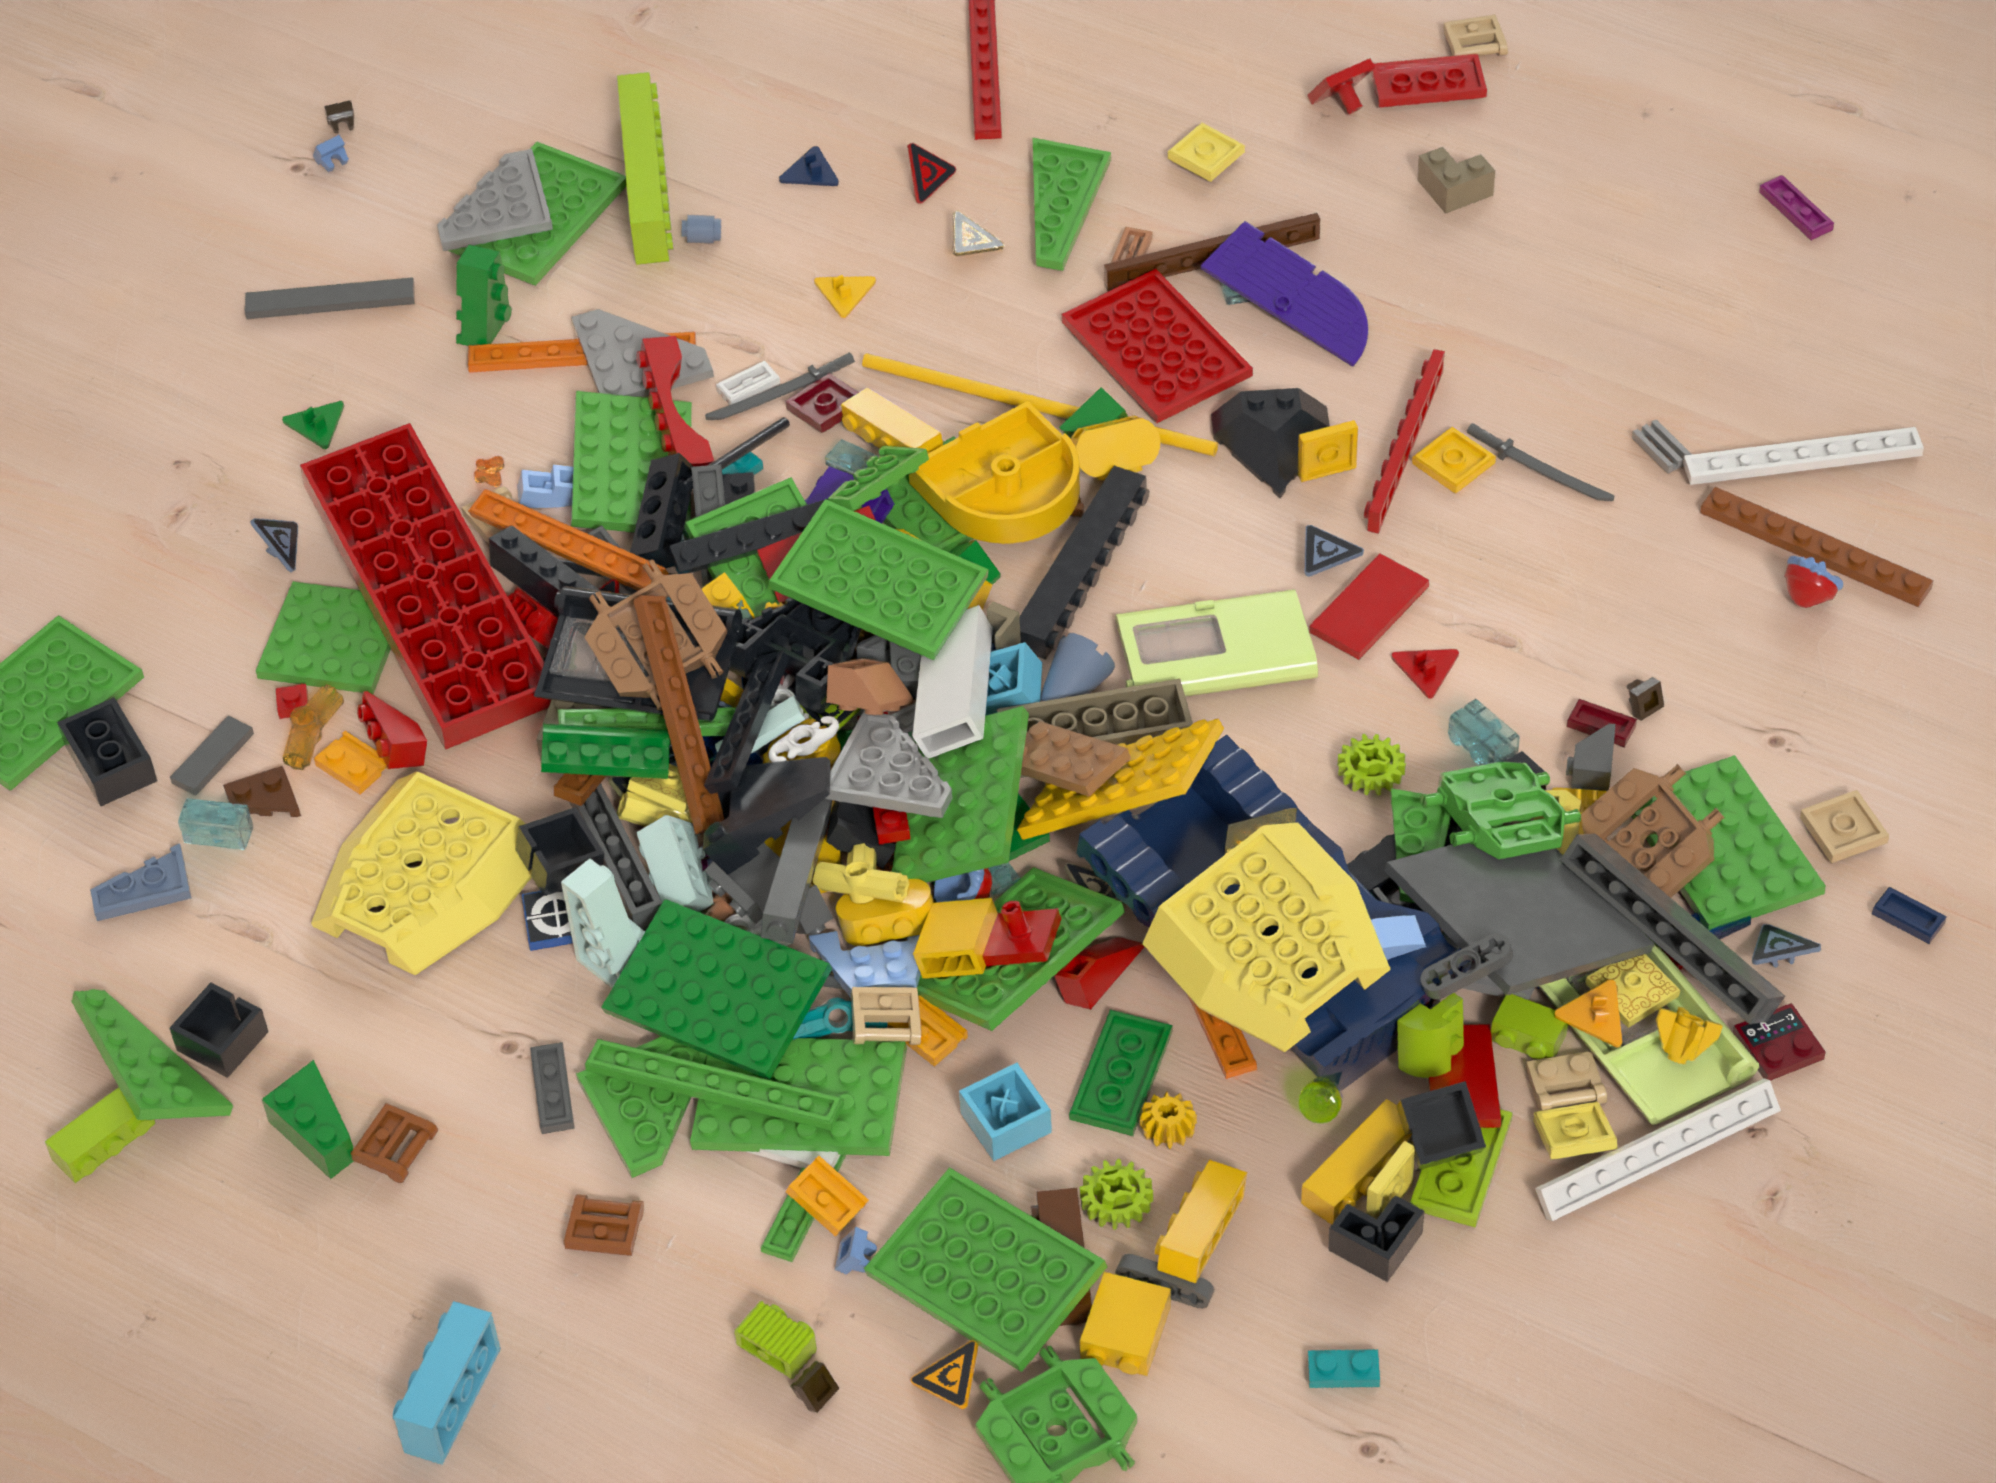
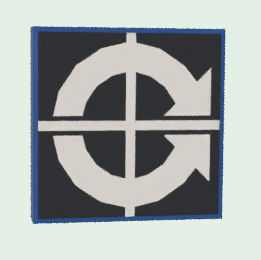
M563 890L547 896H543L541 891L522 894L530 951L573 944Z

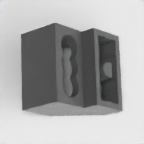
M877 635L856 645V659L865 658L888 662L912 695L913 700H916L921 661L920 654Z

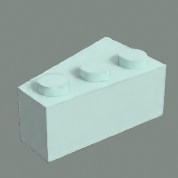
M665 815L636 832L640 842L639 850L646 859L650 870L649 878L656 887L662 903L664 899H667L697 912L714 904L712 890L708 885L710 878L703 871L701 859L706 857L703 847L699 848L697 836L700 834H695L693 823Z

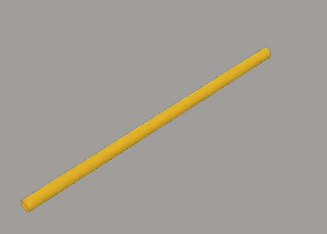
M865 353L862 360V366L869 369L1014 406H1019L1029 401L1039 412L1068 419L1080 408ZM1156 427L1162 444L1213 457L1217 453L1218 442Z

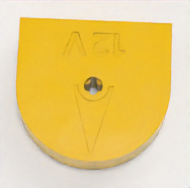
M1029 401L1020 404L983 425L977 422L958 432V438L928 453L929 460L920 465L918 471L909 474V483L949 525L968 537L989 543L1012 544L1026 542L1052 532L1070 517L1080 495L1079 456L1074 443L1066 433L1062 435Z

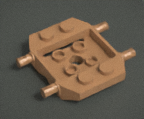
M650 560L649 564L654 572H652L647 562L643 565V569H645L652 580L651 584L612 607L608 606L601 592L595 593L601 604L598 603L594 595L590 596L589 600L596 608L598 616L584 638L620 696L651 697L657 710L661 711V703L658 700L659 695L633 600L640 595L670 598L699 645L696 648L694 647L667 604L685 673L696 670L705 665L712 679L717 678L712 666L719 676L723 673L715 658L725 639L727 629L692 573L664 575L657 567L655 561ZM617 627H620L649 676L645 677L616 630Z
M1678 764L1661 777L1633 768L1581 814L1584 834H1597L1671 898L1714 861V839L1711 836L1713 833L1710 830L1725 817L1717 808H1714L1703 820L1698 821L1673 792L1675 789L1672 786L1686 775V772ZM1653 796L1657 798V800H1655L1650 806L1644 808L1641 814L1638 815L1625 828L1620 829L1617 835L1614 836L1610 841L1607 839V837L1612 832H1614L1620 825H1622L1628 818H1630L1636 811H1638ZM1657 834L1658 841L1656 845L1652 848H1645L1644 841L1647 836Z

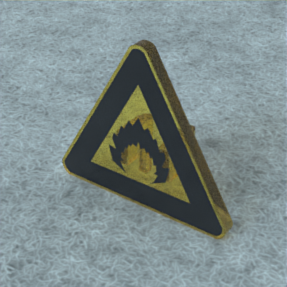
M954 211L953 254L955 256L996 251L1004 248L1005 244L960 211Z

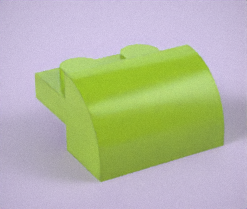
M1452 993L1432 1009L1420 1003L1397 1021L1398 1067L1400 1070L1421 1078L1439 1076L1451 1070V1056L1456 1055L1464 1046L1463 998Z

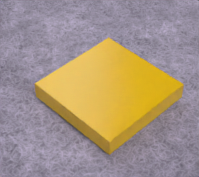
M1355 420L1299 434L1298 477L1301 482L1356 468L1358 426Z
M1454 427L1449 428L1412 457V464L1455 494L1496 462L1494 454Z

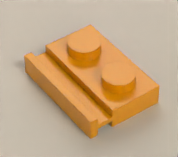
M344 731L339 740L335 739L314 758L315 765L360 795L382 776L381 772L384 769H388L384 760L379 758L375 749L347 731Z
M919 995L920 1045H909V1041H906V1045L935 1067L958 1047L957 1044L960 1041H965L968 1038V1032L941 1009ZM887 1022L888 1028H909L908 1022Z
M819 1155L785 1191L835 1237L869 1201L868 1198Z

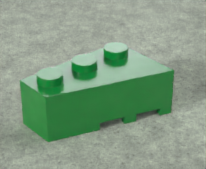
M469 244L457 262L456 295L462 297L461 310L456 311V320L461 321V333L456 335L457 344L465 346L492 344L504 323L508 322L511 317L512 307L509 305L508 286L505 284V268L499 251Z
M314 1060L262 1098L268 1122L330 1179L354 1162L351 1157V1152L354 1149L351 1137Z

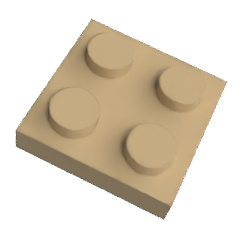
M1858 790L1801 809L1800 819L1831 864L1888 843V832Z

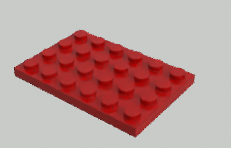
M1157 269L1061 314L1062 323L1156 423L1253 376V367Z

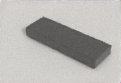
M227 716L170 776L171 783L196 796L254 735L252 727Z
M563 1042L530 1047L541 1133L547 1134L575 1129Z

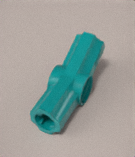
M837 997L828 1000L823 1005L809 1009L793 1039L818 1038L833 1032L853 1031L851 1001ZM834 1009H843L847 1013L846 1017L840 1022L830 1020L829 1014ZM865 1022V1028H887V1022Z

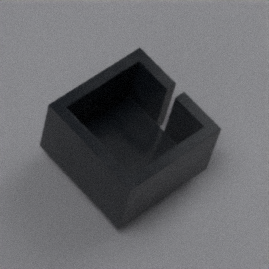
M576 807L518 827L515 850L527 870H532L531 876L543 896L563 890L561 881L587 860L591 859L599 866L603 865L605 853Z
M212 982L209 983L169 1028L178 1052L226 1078L235 1071L269 1032L261 1008L240 997L235 1000L234 994Z
M1466 1081L1401 1099L1396 1106L1405 1135L1412 1134L1407 1142L1415 1146L1414 1165L1416 1171L1479 1154L1486 1147Z

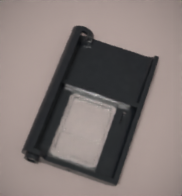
M568 586L563 587L561 592H557L555 596V609L559 612V618L534 697L664 715L663 710H657L651 697L620 696L584 638L598 616L596 608L589 600L591 595H594L598 603L601 604L595 594L596 592H601L608 606L611 607L631 595ZM665 599L694 647H698L697 641L672 601ZM712 605L727 629L725 639L715 658L723 673L719 676L712 666L717 675V678L712 679L705 665L685 673L697 719L700 721L712 722L716 716L741 632L742 613L740 609ZM617 627L616 630L645 677L649 676L620 627Z

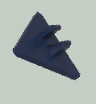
M813 146L779 177V182L783 184L839 185L837 176L818 146Z

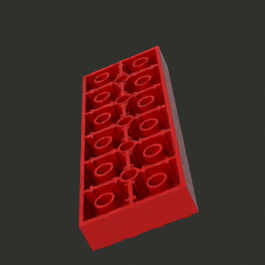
M411 423L300 465L304 487L445 750L549 708L552 700L534 697L544 661Z

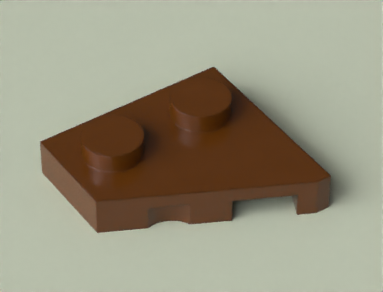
M283 766L223 785L233 815L258 814L259 816H272L273 812H290L291 817L301 816Z

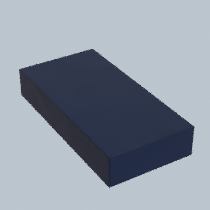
M1888 887L1872 910V915L1928 944L1931 943L1943 927L1947 916L1891 887Z

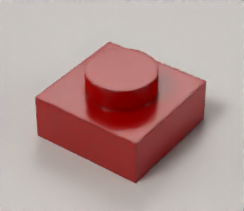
M306 684L275 688L279 719L310 714Z

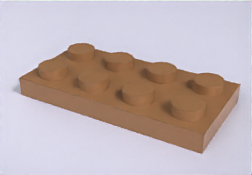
M1039 721L1026 733L1021 775L1090 796L1128 762L1131 756L1125 747Z

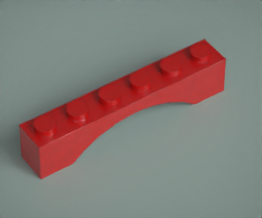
M676 336L642 339L641 351H637L636 360L638 368L643 369L644 388L649 389L650 409L656 412V429L662 432L661 442L663 451L668 452V455L680 453L694 467L711 464L714 462V457L709 441L696 433L683 420L672 400L671 390L680 376L682 354Z

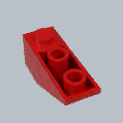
M517 587L507 597L528 634L549 649L559 617ZM573 629V632H572V635H571V638H570V642H569V643H571V641L574 639V637H575L576 634L578 633V632L575 631L574 629Z
M364 691L362 703L357 708V715L359 721L363 722L367 729L369 740H373L379 758L384 760L388 769L424 766L427 739L418 723L370 692Z
M1117 937L1083 949L1054 975L1065 1004L1091 1010L1144 949L1142 942Z

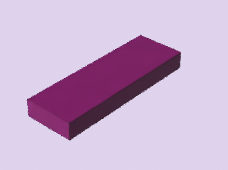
M1783 175L1760 185L1759 193L1808 239H1816L1834 229V222Z

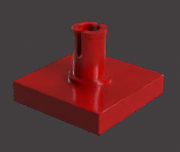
M1371 58L1324 78L1307 95L1311 104H1315L1338 93L1348 115L1360 110L1363 105L1353 86L1357 85L1375 68Z
M1018 901L1005 903L1001 913L997 914L982 956L986 966L1046 962L1062 919L1058 908L1022 911Z

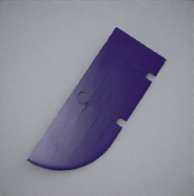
M1244 221L1201 265V270L1353 367L1363 354L1368 340L1369 328L1367 315L1357 296L1345 284L1322 270L1317 276L1312 272L1316 268L1314 264L1270 237L1265 243L1260 239L1264 236V232Z

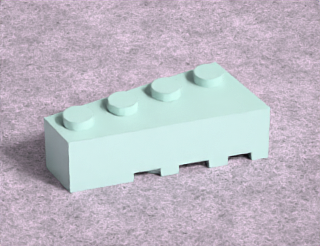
M589 859L561 881L576 960L613 988L636 949L638 942L615 884L614 875L606 866H599Z

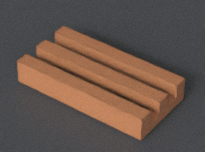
M1125 227L1111 263L1121 260L1131 235L1135 236L1125 259L1134 257L1142 237L1144 238L1136 257L1147 254L1153 239V232Z

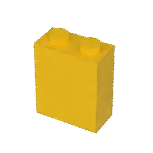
M992 898L932 904L913 952L923 979L984 973L986 964L982 956L998 914Z
M1104 1272L1080 1338V1359L1096 1358L1101 1366L1106 1365L1118 1368L1124 1373L1131 1375L1141 1374L1148 1376L1171 1308V1288Z

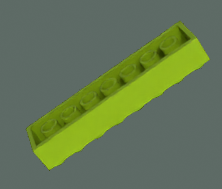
M650 72L617 75L629 217L636 265L669 261L668 250L674 248L672 233L666 232L672 230L667 195V179L665 176V159L663 157L664 147L660 107L658 101H653V99H658L656 83H651Z

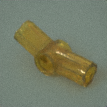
M327 684L324 687H320L305 706L297 707L290 715L292 726L283 754V762L292 767L293 770H304L305 767L310 766L315 746L322 738V728L344 703L343 696L334 687Z

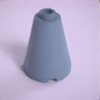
M1069 633L1067 637L1063 635L1043 685L1040 702L1090 694L1112 674L1115 669L1113 659L1107 652L1102 656L1095 650L1098 644L1082 635Z

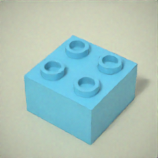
M1025 642L991 652L985 716L997 713L999 708L1040 702L1042 662Z
M1018 1063L959 1091L961 1115L993 1161L1052 1133L1051 1110Z

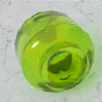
M1321 1077L1312 1079L1304 1085L1299 1095L1298 1105L1300 1112L1307 1120L1313 1123L1324 1124L1330 1122L1337 1117L1342 1108L1343 1095L1340 1087L1334 1081Z

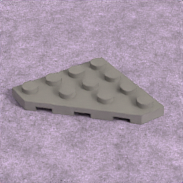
M532 149L505 154L499 160V166L493 172L488 171L476 184L477 189L471 195L466 194L454 207V213L448 219L443 218L437 224L443 251L467 247L469 244L478 245L553 230Z
M600 309L571 317L598 393L634 397L649 396V389H645L643 385V369L638 368L636 353L641 351L642 339L667 337L670 335ZM677 338L682 354L680 376L672 389L714 377L713 368L705 348Z
M863 711L830 771V795L825 799L943 818L953 797L952 788L946 781L943 782L940 779L937 769L927 757H923L920 754L917 744L908 733H904L900 729L899 722L893 715H869Z

